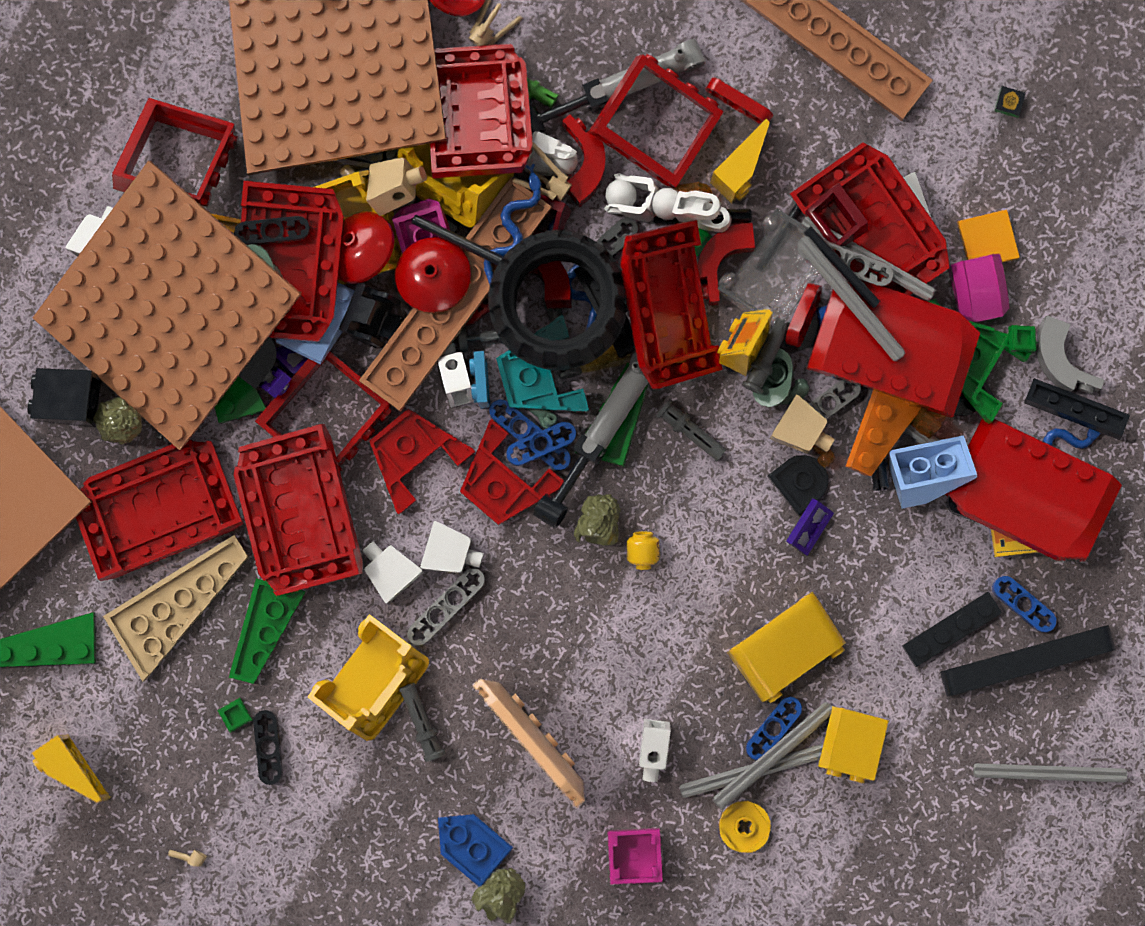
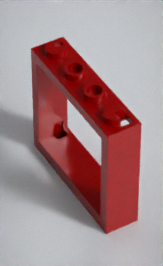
M642 54L635 57L592 125L589 133L666 187L676 188L724 111L718 108L719 104L709 97L705 99L698 94L699 90L694 85L681 82L678 79L679 75L668 68L665 70L658 65L659 61L649 54ZM643 68L710 114L673 173L606 127Z
M148 98L113 170V189L125 192L136 178L131 173L157 121L221 141L197 195L188 193L201 206L208 207L212 196L211 190L213 187L216 188L220 180L219 172L221 168L227 166L229 160L228 152L230 148H235L238 136H235V124Z
M329 351L321 365L327 360L380 404L372 416L337 455L336 458L341 473L343 469L340 466L346 459L351 461L359 451L357 446L362 440L368 441L376 431L373 427L379 420L384 422L392 412L390 409L392 405L359 381L361 377ZM307 359L291 378L287 391L281 396L278 395L274 398L255 422L273 437L282 435L271 426L272 422L321 365Z

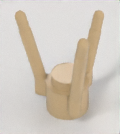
M485 0L478 18L469 32L471 35L468 39L476 46L494 45L496 41L522 20V17L518 16L492 37L494 31L489 26L502 5L498 3L486 22L481 24L491 0Z
M533 142L534 151L558 176V178L553 176L548 180L533 171L540 181L546 185V189H540L541 194L552 200L556 198L562 201L572 186L567 182L569 177L563 174ZM517 178L513 179L514 183L530 189L528 182Z

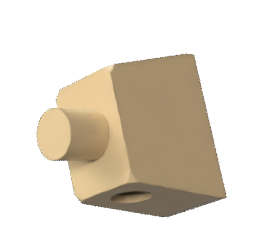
M405 158L370 164L366 201L379 216L413 201L416 195V184L427 180L424 168L421 166L413 168Z
M797 394L769 438L806 454L810 452L813 445L827 452L835 440L822 432L828 422L827 419Z

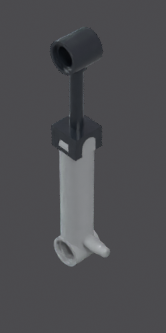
M696 39L687 40L676 46L673 50L654 57L659 61L658 65L665 70L668 68L677 74L694 71L706 64ZM643 68L626 96L659 83L662 80ZM628 69L600 81L597 78L583 84V96L539 114L536 107H530L532 134L537 131L544 133L546 131L545 122L585 105L589 106L591 113L603 109Z
M636 351L630 360L629 367L585 435H581L573 447V450L581 456L553 498L545 494L534 509L533 515L554 529L562 523L568 512V507L562 502L589 461L597 466L607 453L606 448L648 384L646 377L639 368Z

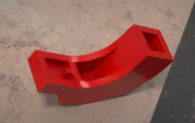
M570 114L563 119V127L581 148L584 161L580 170L567 180L572 185L567 194L580 208L600 187L605 172L606 156L603 142L590 134L589 131L586 133L585 130L587 128L579 118L574 119Z
M753 223L729 226L726 231L718 232L702 250L698 261L700 281H706V284H702L703 299H708V306L718 305L720 302L717 270L720 263L730 255L754 251Z
M560 261L540 265L530 272L537 275L545 284V303L547 309L572 308V291L569 277Z

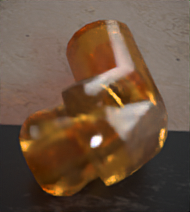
M813 445L812 449L819 455L818 463L821 466L828 467L830 463H834L835 454L830 448L826 452Z

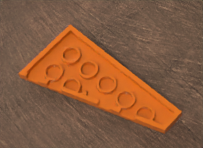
M873 390L845 467L865 476H872L923 406Z

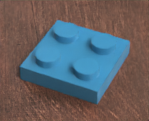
M484 351L474 352V359H469L470 373L472 378L476 379V384H471L472 399H474V403H478L480 409L490 408L487 357Z

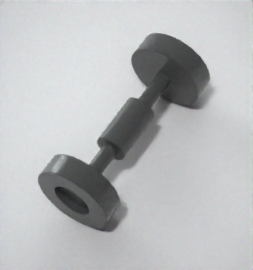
M464 326L458 334L461 352L468 351L467 341L481 340V342L499 340L495 330L480 332V335L467 336Z

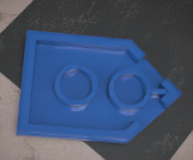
M474 814L438 817L441 855L478 887L482 886L513 847Z

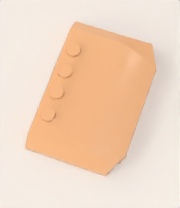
M480 679L473 685L474 688L479 690V693L561 791L571 801L573 800L574 806L578 807L584 801V782L572 768L575 765L573 760L566 752L561 755L555 747L559 744L550 733L544 735L540 731L539 727L542 724L533 713L528 716L522 708L525 704L516 693L511 696L501 683Z

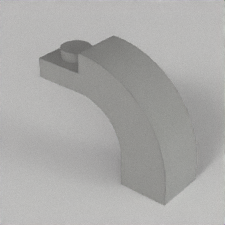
M1048 315L1045 316L1041 321L1036 337L1038 342L1036 344V354L1040 367L1047 378L1057 387L1069 392L1073 391L1076 385L1078 390L1087 394L1101 390L1104 379L1076 369L1066 358L1064 343L1071 324Z

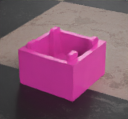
M659 828L607 830L610 884L663 882Z

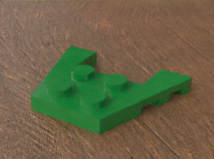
M969 321L980 332L963 385L962 394L983 420L989 424L993 422L1003 403L985 392L982 386L999 356L1005 350L1024 363L1028 360L1031 353L1009 352L1008 333L994 330L995 328Z

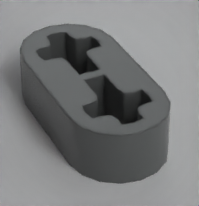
M631 218L620 219L597 241L603 246V241L609 243L615 238L617 241L612 245L613 251L607 250L613 257L623 249L625 236L629 235L625 233L621 237L618 236L622 231L621 225L624 224L626 227L631 225L632 234H637L638 232L637 224Z

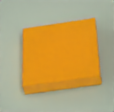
M1007 209L957 222L967 260L991 254H1000L1002 263L1020 258Z

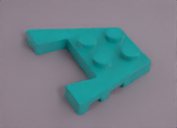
M563 315L557 317L553 322L535 333L537 336L552 341L570 338ZM510 350L496 358L510 408L575 412L589 411L583 388L557 395L551 370L533 366L518 358Z

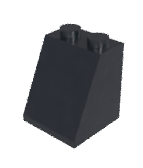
M36 368V374H33L31 377L33 398L29 400L27 407L30 419L37 422L96 427L93 417L98 410L101 379L92 370Z

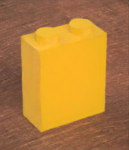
M832 706L818 767L827 769L826 774L840 778L842 773L849 774V780L864 783L865 779L875 781L889 720Z

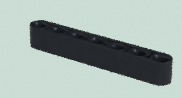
M1106 625L940 672L946 696L948 697L1116 650L1110 627Z

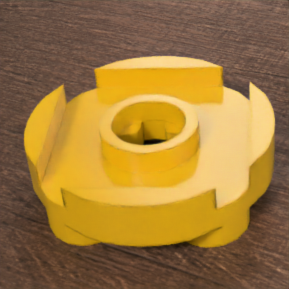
M738 801L732 803L723 811L719 820V833L723 842L732 850L741 853L754 852L764 846L768 840L770 819L766 811L758 804L750 801ZM741 820L751 822L748 834L744 831L741 833L738 831Z

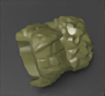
M121 397L101 402L93 417L101 439L121 445L130 443L142 431L140 413L134 410Z
M611 494L588 496L584 501L581 509L583 515L580 516L574 529V537L578 543H580L581 536H584L587 542L603 546L614 545L618 542L619 528L617 523L621 509L617 503L618 500L613 498Z
M506 868L497 869L487 879L486 884L475 889L472 895V903L478 912L482 909L485 911L488 920L492 921L499 917L504 920V923L511 924L517 911V903L520 902L525 894L526 883L521 878V875L512 868H509V870Z

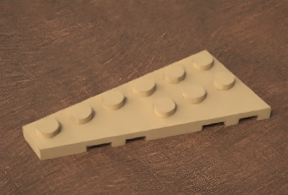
M236 535L228 538L103 616L143 682L146 681L249 558Z

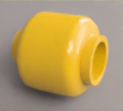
M634 532L633 536L627 540V561L636 565V569H651V565L656 564L660 560V541L657 537L653 536V532Z

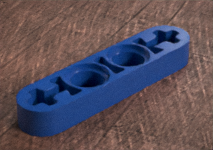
M499 399L491 404L489 409L491 418L518 441L542 431L516 408H510L507 401ZM503 405L506 406L505 412L510 417L513 412L517 414V416L511 419L508 426L504 424L508 421L504 416H495L496 410L494 408L496 406L500 408ZM522 420L526 422L528 428L524 434H517L513 431V425L516 421ZM552 438L553 445H554V446H557L558 444H557L556 441ZM547 440V446H546V448L543 449V450H538V451H545V450L548 448V446H549L548 440ZM530 442L525 443L527 448L531 451ZM565 448L554 452L557 455L565 454L564 461L566 463L564 465L561 463L557 466L554 465L555 459L550 454L548 458L544 456L540 458L556 471L568 468L571 460L570 454Z

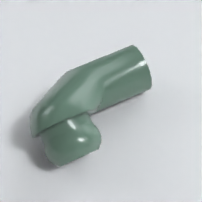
M803 378L797 379L786 399L778 405H790L796 394L803 399L809 392L808 382Z
M527 409L538 417L544 429L557 424V417L551 411Z

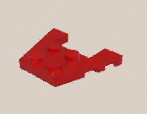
M410 409L403 412L369 440L395 510L399 515L417 501L401 482V479L436 450L442 447L458 467L476 453L473 448L462 443Z
M491 419L478 446L460 493L499 526L539 502L545 494L551 495L559 490L564 480L549 468L532 488L492 454L509 433Z

